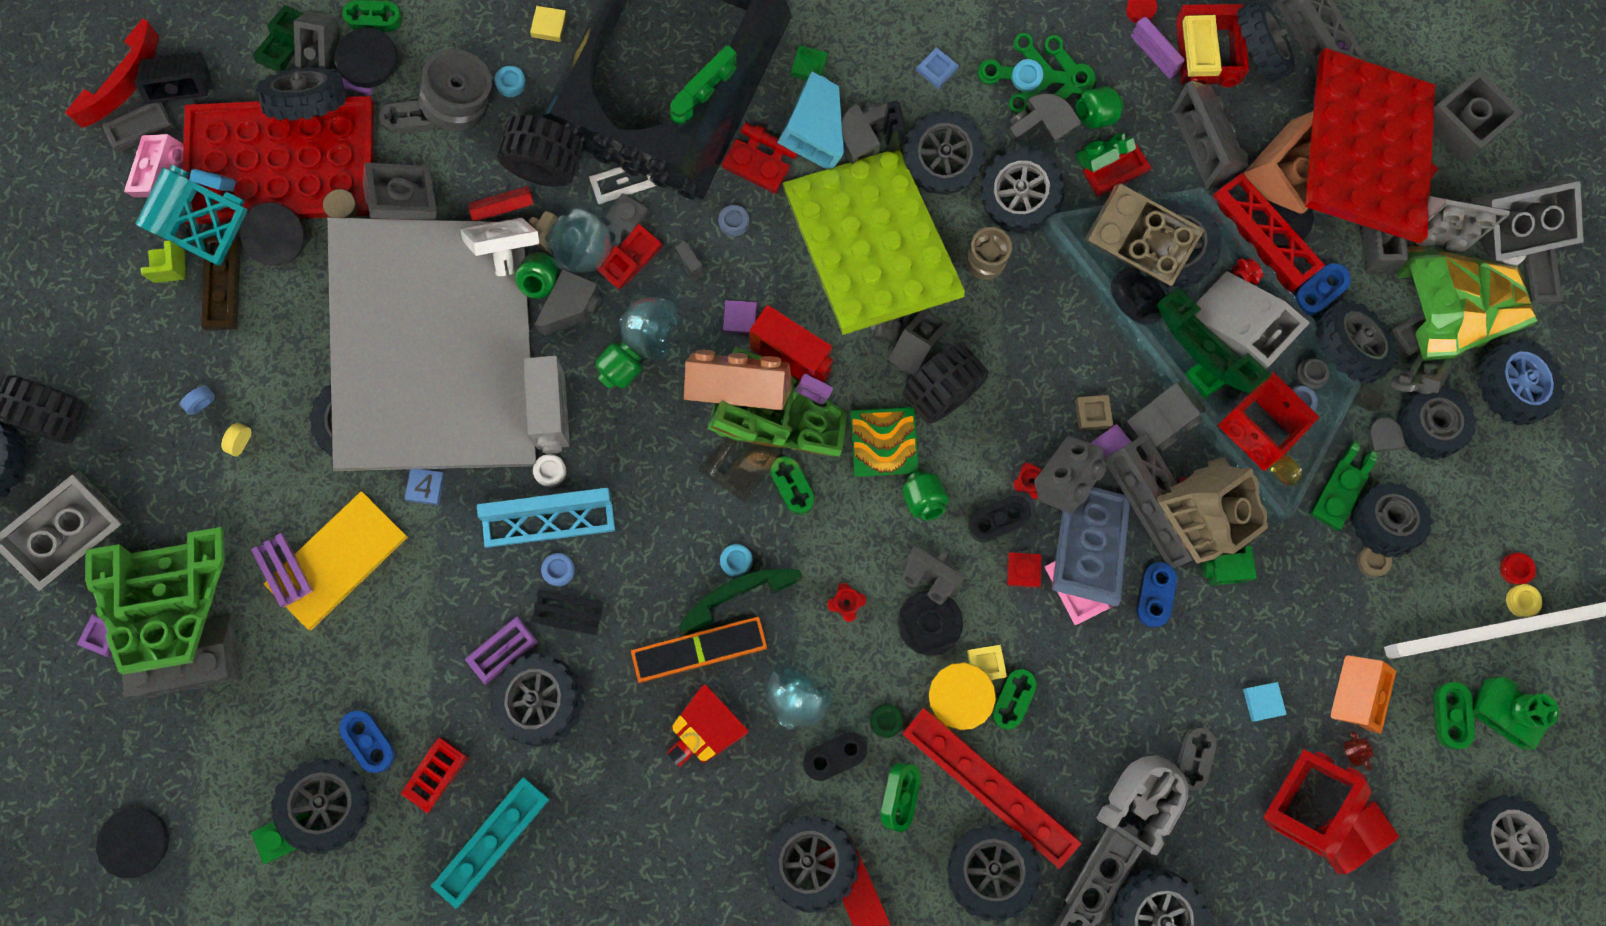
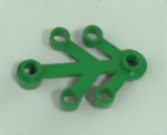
M1020 33L1016 36L1013 42L1015 51L1023 54L1026 59L1038 62L1043 70V79L1035 90L1015 94L1008 102L1011 112L1018 114L1026 109L1027 105L1024 101L1039 95L1051 83L1064 84L1054 94L1064 100L1073 93L1082 95L1086 90L1093 88L1095 84L1094 71L1086 64H1076L1063 49V41L1059 36H1049L1044 42L1043 49L1047 55L1054 56L1064 71H1055L1048 65L1033 47V39L1029 34ZM1026 39L1028 47L1021 48L1018 45V40ZM1055 41L1058 44V49H1049L1048 42ZM988 59L980 64L977 70V78L984 85H994L999 79L1012 80L1011 75L1014 67L1001 66L996 60ZM988 66L993 67L996 74L988 76L985 73V68ZM1076 74H1083L1086 79L1085 83H1078L1075 78ZM1013 100H1021L1023 108H1014Z

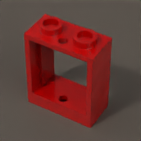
M1243 4L1182 6L1176 18L1178 52L1185 60L1180 68L1181 84L1191 81L1206 85L1221 84L1222 87H1233L1241 84L1249 71L1247 42L1242 36V28L1239 26V17L1237 16V12L1243 7ZM1216 15L1217 30H1228L1231 66H1221L1222 71L1219 76L1188 77L1182 22L1185 16Z
M769 305L765 307L749 330L750 350L761 357H778L781 359V362L790 363L791 376L797 380H800L805 373L824 383L832 371L830 366L834 361L831 358L833 346Z
M1272 372L1271 377L1244 398L1217 426L1263 471H1266L1283 457L1320 417ZM1254 401L1289 433L1279 445L1244 413Z
M1303 749L1263 819L1274 831L1332 862L1372 791L1366 781L1367 777L1358 770L1347 767L1344 770L1334 765L1335 761L1326 754L1319 751L1313 754ZM1311 768L1352 788L1325 835L1285 815L1286 810Z

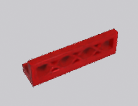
M1243 173L1214 193L1206 204L1287 296L1292 294L1305 281L1325 266ZM1240 185L1247 193V202L1236 201L1229 191ZM1252 210L1263 211L1268 217V224H1257L1252 219ZM1273 233L1284 234L1289 240L1288 249L1279 248L1273 243ZM1294 256L1304 257L1312 268L1302 275L1294 266Z

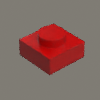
M1009 552L1007 554V586L1041 587V554Z

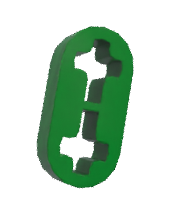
M354 0L348 2L342 10V16L348 27L352 30L373 28L381 32H391L398 29L402 24V14L396 4L389 1ZM357 11H361L363 15H360L358 20H354L352 16H355ZM387 12H391L393 16L389 17L388 21H384L382 17L386 16Z
M786 456L777 458L771 465V478L786 508L795 515L807 514L813 507L814 495L798 463ZM784 464L786 468L792 467L794 469L790 472L793 483L788 484L784 476L778 477L776 475L780 472V465ZM796 487L801 496H808L805 500V507L801 508L799 504L792 505L791 502L794 500V494L791 489Z
M1020 669L1010 673L1006 678L991 713L992 721L998 728L1011 730L1021 723L1037 686L1036 679L1032 673ZM1024 676L1026 678L1025 684L1029 686V690H1022L1018 698H1015L1013 694L1016 690V685L1012 681ZM1010 701L1015 703L1012 714L1016 718L1014 721L1009 720L1004 724L1001 722L1003 716L998 713L999 709H1006Z

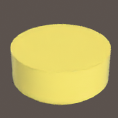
M238 422L232 424L223 436L222 450L234 457L239 456L251 437V428Z
M1522 584L1515 586L1509 590L1506 596L1509 610L1518 617L1534 616L1542 608V596L1531 585Z

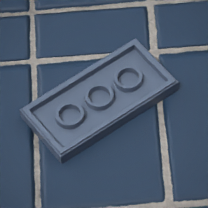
M1092 487L1087 500L1080 504L1073 514L1062 510L1052 584L1053 591L1118 607L1122 594L1130 503L1125 495Z

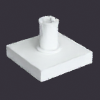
M523 218L460 229L462 241L476 256L493 253L495 274L497 276H506L507 271L509 275L516 273L511 249L539 244L538 231Z

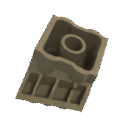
M1226 457L1207 461L1208 467L1193 470L1194 473L1177 485L1171 486L1170 493L1156 496L1166 519L1172 523L1173 530L1180 536L1185 549H1188L1197 564L1216 559L1222 553L1234 554L1268 529L1267 511L1261 503L1259 482L1253 474L1252 468L1231 467Z

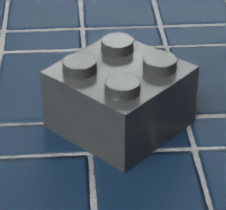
M1479 69L1433 109V134L1463 164H1466L1507 129L1523 112Z

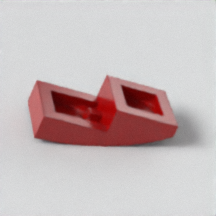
M638 224L619 247L615 245L597 266L596 270L620 290L664 245L643 226Z

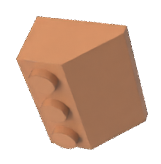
M1313 111L1291 120L1244 171L1247 179L1266 200L1299 214L1304 213L1308 209L1305 207Z
M697 350L685 361L684 400L719 404L721 401H724L731 405L782 410L792 390L790 363L781 362V359L778 357L765 356L758 360L748 359V355L743 353L719 356L715 355V352L712 350Z

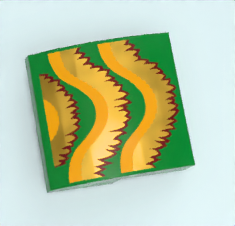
M913 407L850 410L854 477L913 474L918 472L917 438Z

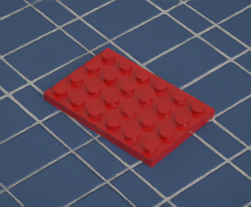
M1324 48L1318 56L1305 207L1419 244L1427 239L1435 84Z
M371 96L346 97L344 105L338 106L339 109L335 111H328V114L323 116L315 115L311 119L298 118V120L289 121L288 118L277 120L275 117H267L266 114L262 113L260 101L185 105L183 170L190 174L191 170L194 169L209 171L234 179L236 181L234 192L218 190L205 185L201 186L221 196H224L225 192H229L245 200L243 207L248 209L247 213L254 206L263 203H281L296 212L302 219L329 218L324 211L323 201L330 192L342 189L351 193L357 202L358 210L355 216H370L369 206L365 202L363 174L365 163H374V101ZM196 191L191 202L194 212L208 207L204 194ZM213 199L214 205L220 203ZM230 207L218 210L217 214L220 223H230L236 210ZM210 213L196 218L198 224L213 223ZM187 221V222H184V224H185V225H190V222Z

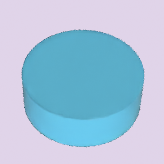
M1032 59L1020 61L1012 71V83L1018 90L1023 92L1035 90L1043 79L1042 67Z
M502 67L495 75L494 82L500 94L506 97L518 96L526 87L524 73L518 67Z
M733 544L723 550L720 556V564L722 570L728 576L738 578L746 575L751 570L753 558L748 548L740 544Z

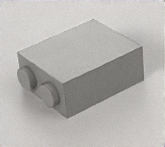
M557 356L524 358L528 436L538 450L542 449L543 453L562 452V447H570L565 372Z

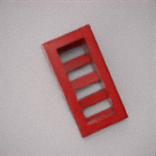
M439 737L416 769L401 795L429 814L470 757L445 738ZM441 752L454 760L451 766L438 757ZM435 763L446 774L444 777H441L430 766ZM424 774L439 783L436 789L421 779ZM416 785L431 795L428 801L413 791Z

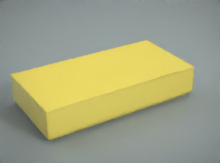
M1216 15L1185 16L1182 22L1188 77L1219 76L1222 68Z

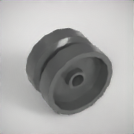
M458 49L439 51L428 58L422 69L419 89V106L424 116L434 125L448 131H464L480 123L487 110L492 88L491 74L486 64L476 55Z

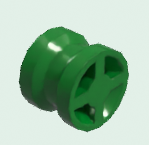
M1523 694L1513 702L1512 715L1515 721L1523 727L1548 728L1558 720L1559 707L1556 701L1546 694Z

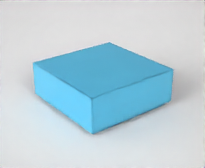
M1278 682L1243 689L1251 722L1287 715Z

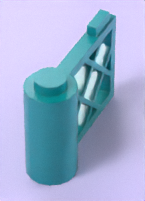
M173 164L170 169L162 167L135 224L167 240H172L176 245L221 266L248 211L247 208L243 207L245 200L229 192H225L224 196H221L195 182H191L188 179L190 173ZM196 191L204 194L208 207L194 212L191 202ZM213 199L220 203L214 205ZM226 207L236 210L231 222L221 226L217 211ZM210 213L214 229L200 233L196 218ZM189 221L194 236L183 240L176 237L175 234L180 224ZM217 235L219 246L215 254L212 255L206 252L203 239ZM196 242L197 247L192 245L191 243Z

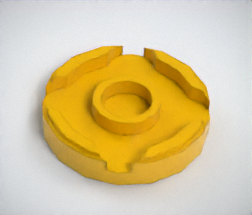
M967 662L952 663L940 670L932 680L929 691L930 707L935 716L946 726L958 730L973 729L984 723L993 712L996 701L995 685L988 674L979 666Z

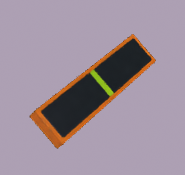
M758 616L631 650L638 683H643L767 649Z

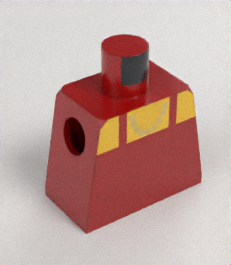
M704 684L672 725L671 729L681 739L666 753L679 768L693 754L705 764L745 737L749 731Z

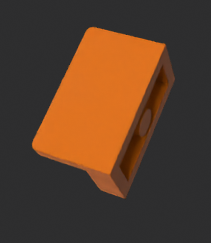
M1347 655L1344 659L1331 717L1338 721L1358 724L1367 731L1382 734L1397 671L1384 661Z

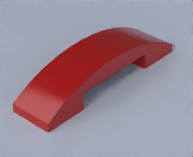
M142 18L124 40V43L131 51L98 91L92 94L83 89L64 112L81 128L92 125L111 114L137 89L135 80L141 59L147 60L148 58L153 60L158 46L159 35L147 20Z
M831 846L821 849V854L831 849ZM856 848V855L859 857V866H857L856 871L859 873L856 882H853L851 886L853 890L848 897L844 896L842 899L853 926H891ZM835 855L825 860L827 868L834 870L836 865Z

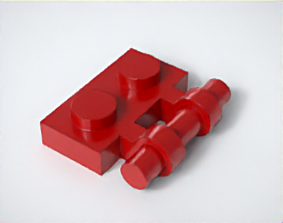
M745 122L742 126L741 134L749 137L750 140L746 144L736 139L722 162V168L777 194L790 171V165L781 160L784 155L795 160L798 154L778 144L779 138L767 133L766 128L760 125L755 127ZM760 143L774 149L772 156L757 149Z

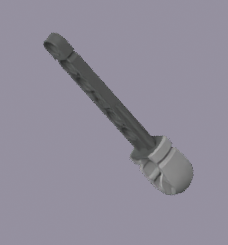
M1157 755L1146 756L1132 762L1122 773L1109 795L1110 805L1103 806L1096 817L1107 829L1064 900L1066 904L1053 926H1066L1069 921L1071 923L1077 921V926H1096L1097 923L1100 924L1142 851L1158 855L1164 844L1162 836L1170 834L1188 800V783L1185 775L1173 762ZM1132 801L1134 806L1131 811L1144 820L1153 815L1151 821L1145 825L1140 840L1137 837L1139 830L1129 823L1125 822L1124 826H1118L1122 817H1125L1128 813L1129 805ZM1107 858L1114 859L1116 863V871L1110 877H1104L1100 872V865ZM1089 888H1095L1099 893L1098 902L1092 907L1085 906L1082 901L1083 893Z

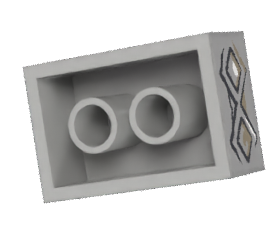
M79 470L0 532V553L40 591L86 553V550L92 549L127 519Z

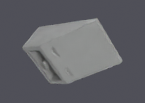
M1428 196V238L1422 243L1416 244L1419 246H1433L1435 244L1446 246V249L1451 252L1465 251L1507 218L1510 211Z
M1228 271L1196 303L1201 308L1196 317L1240 359L1249 353L1264 369H1267L1310 323L1285 301Z

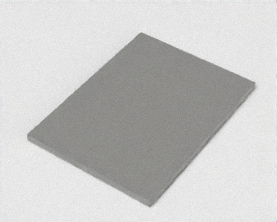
M327 218L333 471L534 466L536 464L535 445L528 436L524 358H530L527 296L518 289L515 283V273L509 275L507 271L506 276H497L495 274L493 253L476 256L462 241L460 231L462 228L495 222ZM524 247L511 249L516 271L523 258H525Z

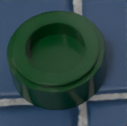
M880 705L873 710L870 716V727L879 737H894L903 727V715L893 705Z

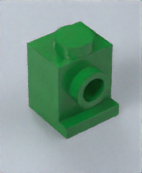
M1245 546L1238 550L1236 554L1222 553L1216 559L1201 562L1202 574L1204 578H1208L1209 586L1248 583L1257 578L1252 546Z

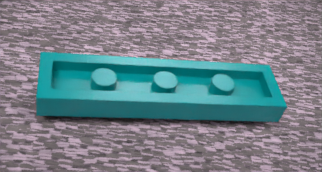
M523 777L439 875L431 887L455 909H458L549 802L550 798L526 777Z

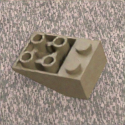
M1120 183L1114 186L1084 242L1172 286L1205 229Z

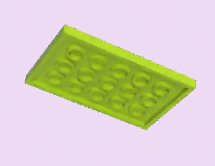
M886 151L859 159L853 164L849 162L836 166L833 169H826L783 182L785 195L842 335L964 297L965 290L912 175L904 164L900 151Z

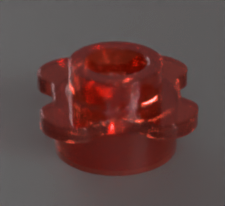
M1353 731L1350 733L1352 739L1344 742L1345 752L1354 767L1357 768L1365 765L1367 770H1371L1370 758L1374 757L1373 749L1366 738L1360 740L1357 733Z

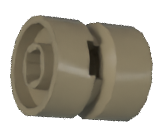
M986 227L979 230L973 237L966 257V265L970 273L982 280H991L998 277L1004 271L1012 251V242L1009 236L1003 230L995 227Z

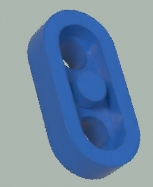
M1332 263L1326 265L1295 293L1294 305L1296 309L1306 316L1319 314L1349 287L1351 282L1350 273L1340 264ZM1327 278L1334 279L1336 285H1329ZM1305 297H1311L1314 305L1307 304Z
M1154 563L1147 567L1142 575L1136 614L1139 621L1147 627H1159L1165 624L1171 615L1177 576L1174 569L1166 563ZM1157 573H1161L1165 576L1164 584H1160L1157 582ZM1152 604L1158 606L1160 610L1158 616L1150 612Z
M352 711L343 717L339 726L340 735L361 767L373 773H381L388 770L394 763L395 749L374 717L364 711ZM358 722H363L365 730L362 734L357 735L354 727ZM377 749H381L384 754L380 762H375L373 759V753Z

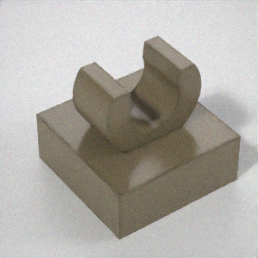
M545 211L540 220L531 217L528 223L538 231L539 244H536L542 252L553 256L568 230L554 214Z

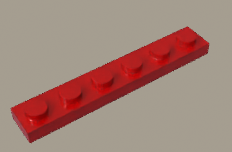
M924 707L903 731L902 734L1013 830L1021 833L1022 838L1026 841L1028 840L1036 850L1057 868L1060 869L1082 844L1079 838L927 708Z

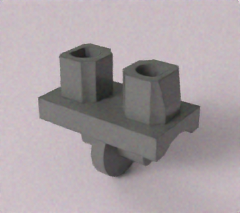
M914 546L903 565L905 569L901 581L915 588L921 579L933 585L927 595L931 600L941 605L950 596L954 597L965 576L955 571L954 569L957 565L946 559L951 551L945 547L941 554H938L930 548L927 552H924Z

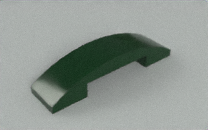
M1177 288L1158 302L1157 306L1166 325L1180 345L1196 362L1221 381L1241 391L1251 393L1271 377V374L1249 353L1240 359L1196 317L1201 308L1180 288Z
M769 569L733 579L710 592L691 609L679 626L681 633L685 636L712 623L713 620L708 611L709 609L765 583L768 584L772 594L802 581L803 576L800 570Z

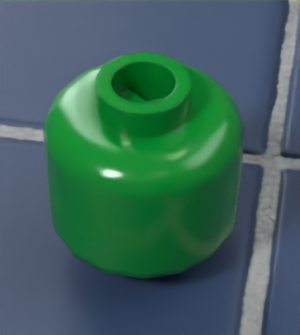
M1107 86L1086 90L1082 93L1076 104L1077 117L1089 129L1114 125L1118 122L1123 110L1122 98L1115 89Z
M531 253L523 258L515 273V283L518 289L529 298H545L551 293L560 275L559 266L546 253Z
M623 341L621 344L613 342L595 361V366L600 372L596 377L610 389L614 385L621 389L626 388L642 371L643 366L640 360L643 357L627 342Z
M918 471L911 474L901 491L911 515L915 518H922L924 521H930L941 516L945 512V507L949 501V496L939 476L934 473Z

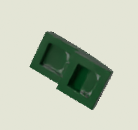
M286 5L280 9L268 24L270 34L253 54L256 63L276 72L286 69L295 54L294 20L304 13Z

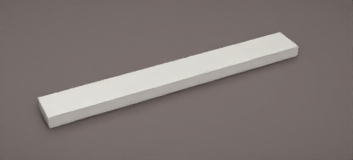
M1606 602L1393 644L1384 647L1387 658L1394 659L1606 616Z

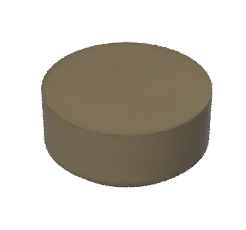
M334 190L323 201L324 211L329 218H354L358 210L356 200L346 190Z
M1364 547L1358 553L1357 565L1365 575L1379 577L1385 575L1391 569L1392 557H1384V555L1376 554L1370 548Z

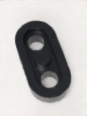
M1009 496L974 512L969 519V533L975 540L985 543L1020 529L1030 519V505L1020 496ZM1008 509H1016L1019 517L1017 519L1010 518L1008 516ZM979 522H988L990 530L987 532L981 531L978 526Z
M852 732L842 734L809 750L803 760L804 771L811 779L816 781L829 779L863 762L867 755V744L859 734ZM847 743H853L857 747V752L854 756H848L845 753L844 747ZM817 757H822L826 760L827 765L825 769L817 770L814 767V760Z

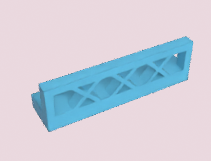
M609 488L477 504L478 518L482 521L485 548L615 531L612 496ZM606 507L607 525L593 526L585 520V517L592 509ZM585 510L581 516L574 511ZM563 512H569L578 519L569 530L561 531L552 524L557 516ZM553 514V515L549 518V520H547L546 518H544V517L542 516V515ZM537 516L545 522L537 534L528 535L519 528L528 517ZM520 518L516 524L509 520ZM504 520L513 527L505 538L492 540L490 522ZM581 522L587 526L585 528H577ZM549 526L555 530L554 532L544 533ZM516 531L520 532L523 535L512 537Z

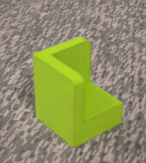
M172 240L164 241L163 249L148 250L149 267L141 268L142 276L153 283L186 279L185 250L176 245Z

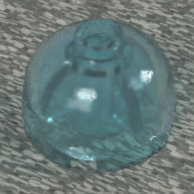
M573 209L571 211L574 213H571L569 216L562 215L553 226L548 240V247L553 249L552 259L557 268L583 275L596 271L605 263L611 249V236L607 226L594 214L581 209Z
M658 296L636 299L620 318L619 325L623 342L644 359L658 361L664 359L668 355L674 341L666 342L673 325L679 326L678 309L675 303Z
M775 667L768 681L766 702L771 712L778 716L777 722L788 729H795L796 725L808 727L822 720L829 710L835 694L829 688H827L826 693L817 689L813 683L820 682L795 670L786 668L784 674H781L779 667Z

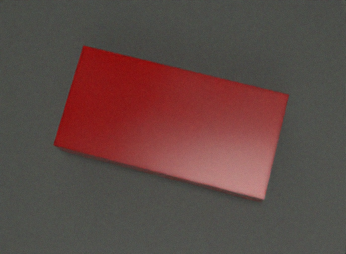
M1136 143V149L1120 154V159L1094 172L1086 168L1083 170L1082 173L1097 197L1112 191L1115 185L1125 184L1151 170L1150 164Z
M526 186L470 202L469 212L472 221H479L531 206L533 199L530 188Z

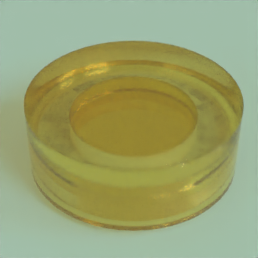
M1287 455L1281 457L1270 467L1273 474L1286 485L1293 486L1302 478L1301 468Z

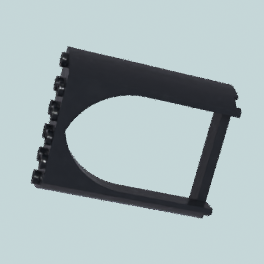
M601 0L541 117L555 121L575 133L583 143L582 152L584 150L594 154V158L599 162L607 165L611 162L616 163L632 176H638L639 173L644 176L649 175L651 176L650 181L659 187L666 188L668 185L678 189V193L685 198L693 200L697 197L703 200L791 19L788 3L786 0H721L746 10L745 16L730 44V47L737 53L736 70L733 75L725 82L720 80L713 87L715 90L711 97L704 103L699 101L693 107V116L686 120L685 123L679 125L670 120L650 128L626 130L618 129L599 106L594 92V76L600 53L627 0Z

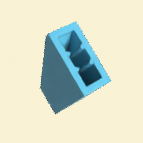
M811 72L801 88L777 143L825 169H833L844 153L839 86L830 82L826 77Z

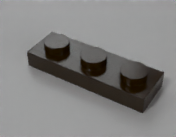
M210 236L205 238L204 241L206 252L212 255L215 254L219 246L217 236ZM235 236L221 266L204 259L201 327L204 330L237 329L241 240L237 236Z

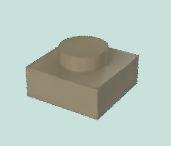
M1109 395L1077 397L1075 405L1079 431L1110 429L1113 426Z

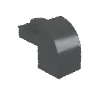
M1039 94L1024 101L1031 112L1027 113L1024 109L1010 119L1012 125L1006 131L1012 139H1015L1039 123L1046 136L1053 142L1081 124V121L1069 103L1063 98L1054 94Z
M857 103L844 115L842 120L843 154L848 163L851 162L853 164L859 159L879 154L880 142L874 133L883 128L887 103L883 105L875 104L869 107L865 113L862 112Z

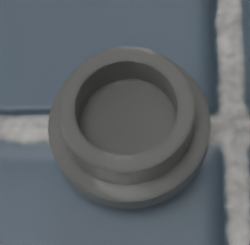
M1309 358L1299 364L1296 370V377L1301 385L1316 390L1327 383L1329 369L1322 360Z

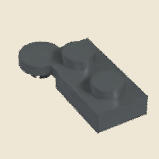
M1420 353L1410 372H1404V374L1400 372L1399 375L1392 377L1391 386L1396 390L1405 392L1438 393L1452 370L1454 358L1423 361Z

